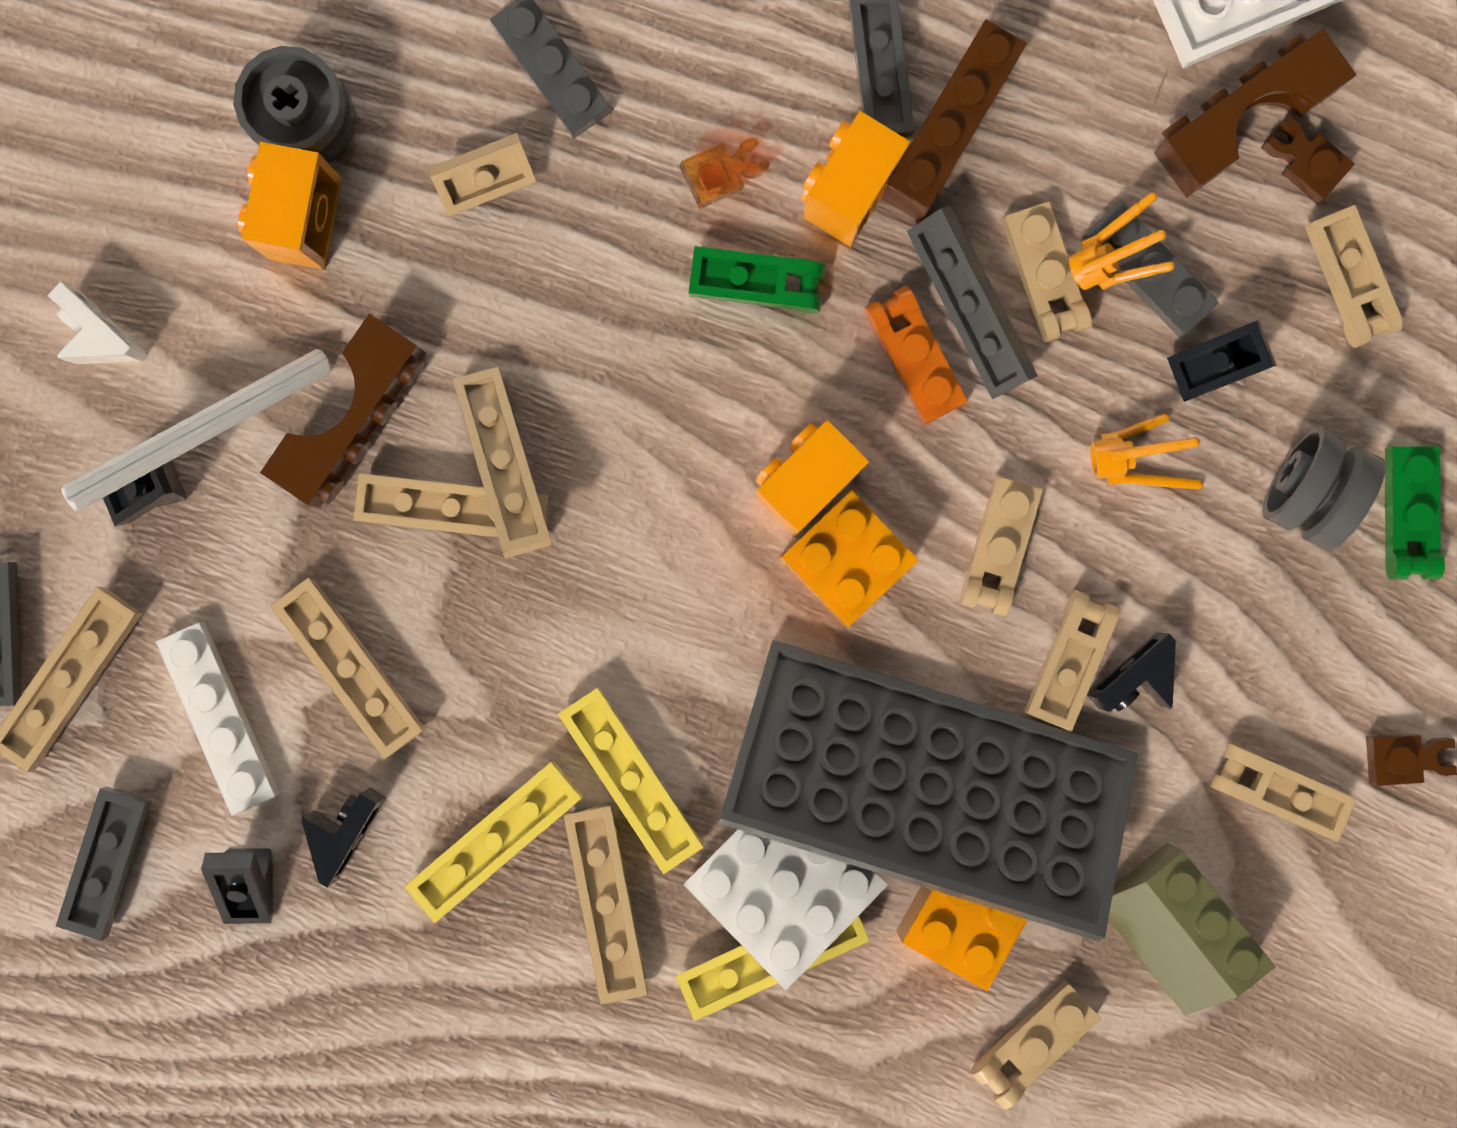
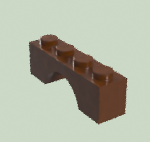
M985 19L889 180L881 198L882 200L919 222L924 220L976 129L1015 67L1027 45L1026 42Z
M1321 29L1309 39H1306L1303 33L1299 34L1277 51L1281 58L1268 67L1264 60L1259 62L1239 78L1242 86L1229 94L1225 88L1221 89L1200 106L1204 111L1203 114L1193 121H1190L1185 115L1162 132L1166 140L1157 148L1154 154L1186 198L1223 173L1239 159L1236 132L1244 111L1257 106L1272 105L1285 108L1302 117L1357 75L1324 29Z
M370 313L342 352L352 370L355 383L354 398L346 416L330 430L317 435L302 436L287 433L260 472L308 506L320 508L324 502L329 504L336 498L344 484V481L340 478L350 463L356 465L364 457L371 444L368 437L376 425H384L390 419L398 404L394 399L404 384L410 386L415 382L424 368V362L421 359L426 352Z

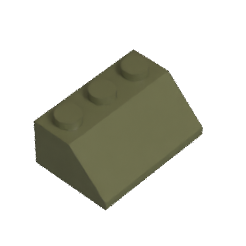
M1167 842L1114 885L1108 920L1185 1015L1239 997L1276 967L1185 852Z

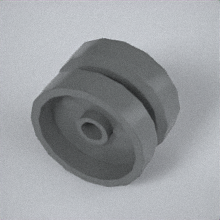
M279 46L259 53L244 66L235 83L233 105L239 124L258 146L260 142L318 152L330 164L345 152L354 135L356 112L349 92L321 57L304 48Z
M1315 426L1293 447L1273 478L1265 496L1262 508L1263 518L1285 530H1293L1300 526L1302 539L1322 550L1331 551L1340 546L1353 534L1373 505L1385 476L1386 464L1384 459L1363 447H1353L1347 451L1344 437L1324 426Z

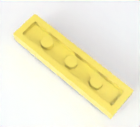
M597 687L558 713L569 733L663 874L704 848V844L600 687Z
M552 760L407 883L404 888L431 920L436 923L581 800L583 795Z
M858 916L806 970L869 942L870 939L860 917ZM739 946L675 976L694 1022L778 983L743 946Z

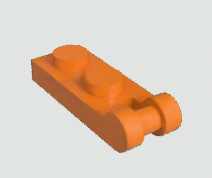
M905 285L894 291V297L881 304L877 300L865 306L864 310L923 425H926L965 405L968 400L923 317L912 290L908 285ZM903 314L908 326L894 333L889 320Z

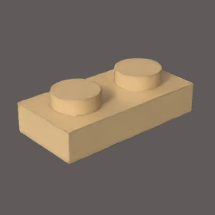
M517 133L428 168L430 177L448 216L537 182Z

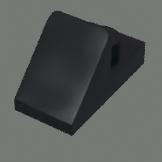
M1259 320L1167 357L1184 402L1277 366Z
M172 460L103 497L114 527L132 523L155 507L182 502L187 499Z
M1156 632L1087 694L1088 698L1100 710L1111 712L1115 708L1119 712L1137 699L1140 694L1137 688L1141 685L1159 706L1171 709L1173 707L1176 640L1169 633Z
M372 788L360 793L358 797L351 794L337 816V820L342 822L341 825L314 810L302 816V824L319 884L327 888L340 878L387 797Z
M228 849L222 853H205L201 871L223 923H271L273 918V855L271 849Z

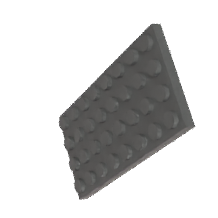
M772 640L718 823L1100 941L1106 936L1138 753Z

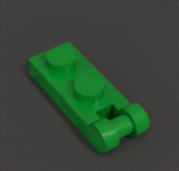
M694 246L688 294L689 297L793 309L804 313H819L822 297L818 296L819 281L825 278L826 264L813 260ZM787 276L801 278L799 292L785 291Z
M1440 446L1385 448L1386 574L1391 580H1406L1410 575H1420L1424 580H1439L1445 571V560L1441 553ZM1407 542H1418V556L1409 555L1407 552Z

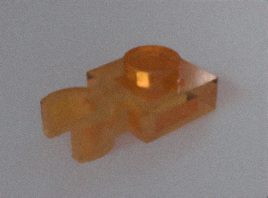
M757 138L745 139L735 153L731 155L725 143H721L681 161L679 168L699 209L740 192L745 186L740 176L753 179L765 173L770 166L768 160L762 161L759 164H752L746 158V153L754 150L759 144Z

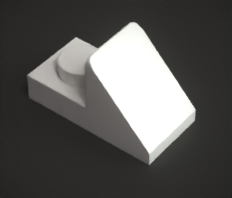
M60 282L47 295L61 308L56 315L77 332L76 336L57 355L59 359L74 364L142 362L148 355L80 290Z

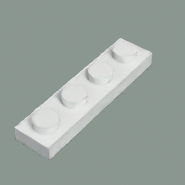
M198 622L155 641L231 816L280 795L206 623Z

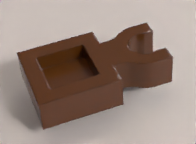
M1289 116L1278 127L1288 136V144H1281L1272 136L1263 144L1261 149L1274 158H1281L1288 162L1290 165L1282 174L1318 204L1329 195L1355 164L1320 133L1309 141L1304 135L1302 126L1293 117Z
M1421 735L1366 736L1369 784L1383 786L1424 783L1423 770L1444 776L1457 775L1456 765H1440L1437 761V754L1441 749L1455 748V739L1432 738L1422 745Z

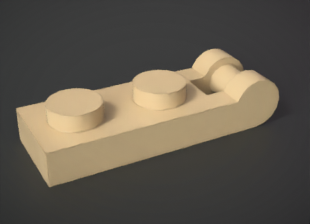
M1050 201L1004 216L1001 221L1042 340L1049 342L1058 339L1061 332L1070 329L1079 332L1091 328V315L1070 270L1069 257ZM1063 299L1066 311L1054 315L1049 303Z
M1356 205L1306 225L1305 230L1343 319L1344 334L1348 343L1353 348H1358L1370 343L1372 336L1380 333L1387 336L1400 331L1403 327L1400 311ZM1371 302L1375 310L1374 316L1366 318L1361 305Z
M999 476L994 477L961 591L960 604L972 608L979 604L991 608L992 614L1003 617L1008 615L1043 489ZM984 573L1000 577L996 590L982 586Z
M1078 590L1073 591L1067 602L1064 617L1024 710L1027 714L1072 732L1121 612L1120 608L1109 603L1101 606L1089 601L1090 596ZM1082 618L1095 623L1092 636L1077 631Z
M1228 743L1223 757L1227 758L1220 776L1215 774L1210 785L1211 788L1339 843L1357 801L1356 798ZM1245 767L1257 771L1250 788L1238 784Z
M1064 979L974 1064L970 1074L981 1085L987 1084L994 1091L993 1099L1004 1110L1013 1107L1021 1099L1024 1091L1102 1018ZM1010 1060L1017 1070L1007 1078L1000 1069L1001 1066Z

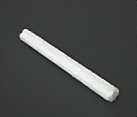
M315 349L63 485L61 488L63 497L74 511L82 510L329 374L332 367L328 358L320 349Z

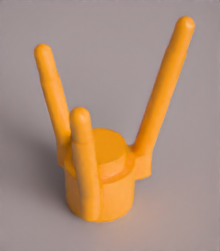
M1149 193L1098 234L1082 241L1083 250L1069 257L1072 275L1076 283L1083 290L1090 289L1098 284L1104 290L1117 283L1169 272L1175 268L1173 262H1165L1115 273V271L1120 269L1119 260L1165 239L1166 232L1163 230L1144 236L1116 250L1109 243L1102 245L1103 242L1155 202L1157 199L1156 193Z
M1165 413L1116 432L1100 434V440L1092 441L1090 444L1093 472L1096 479L1106 478L1108 486L1126 483L1201 489L1203 487L1201 480L1127 473V470L1135 469L1137 457L1197 447L1200 444V440L1194 437L1137 447L1133 446L1131 440L1123 442L1127 438L1169 422L1170 415Z

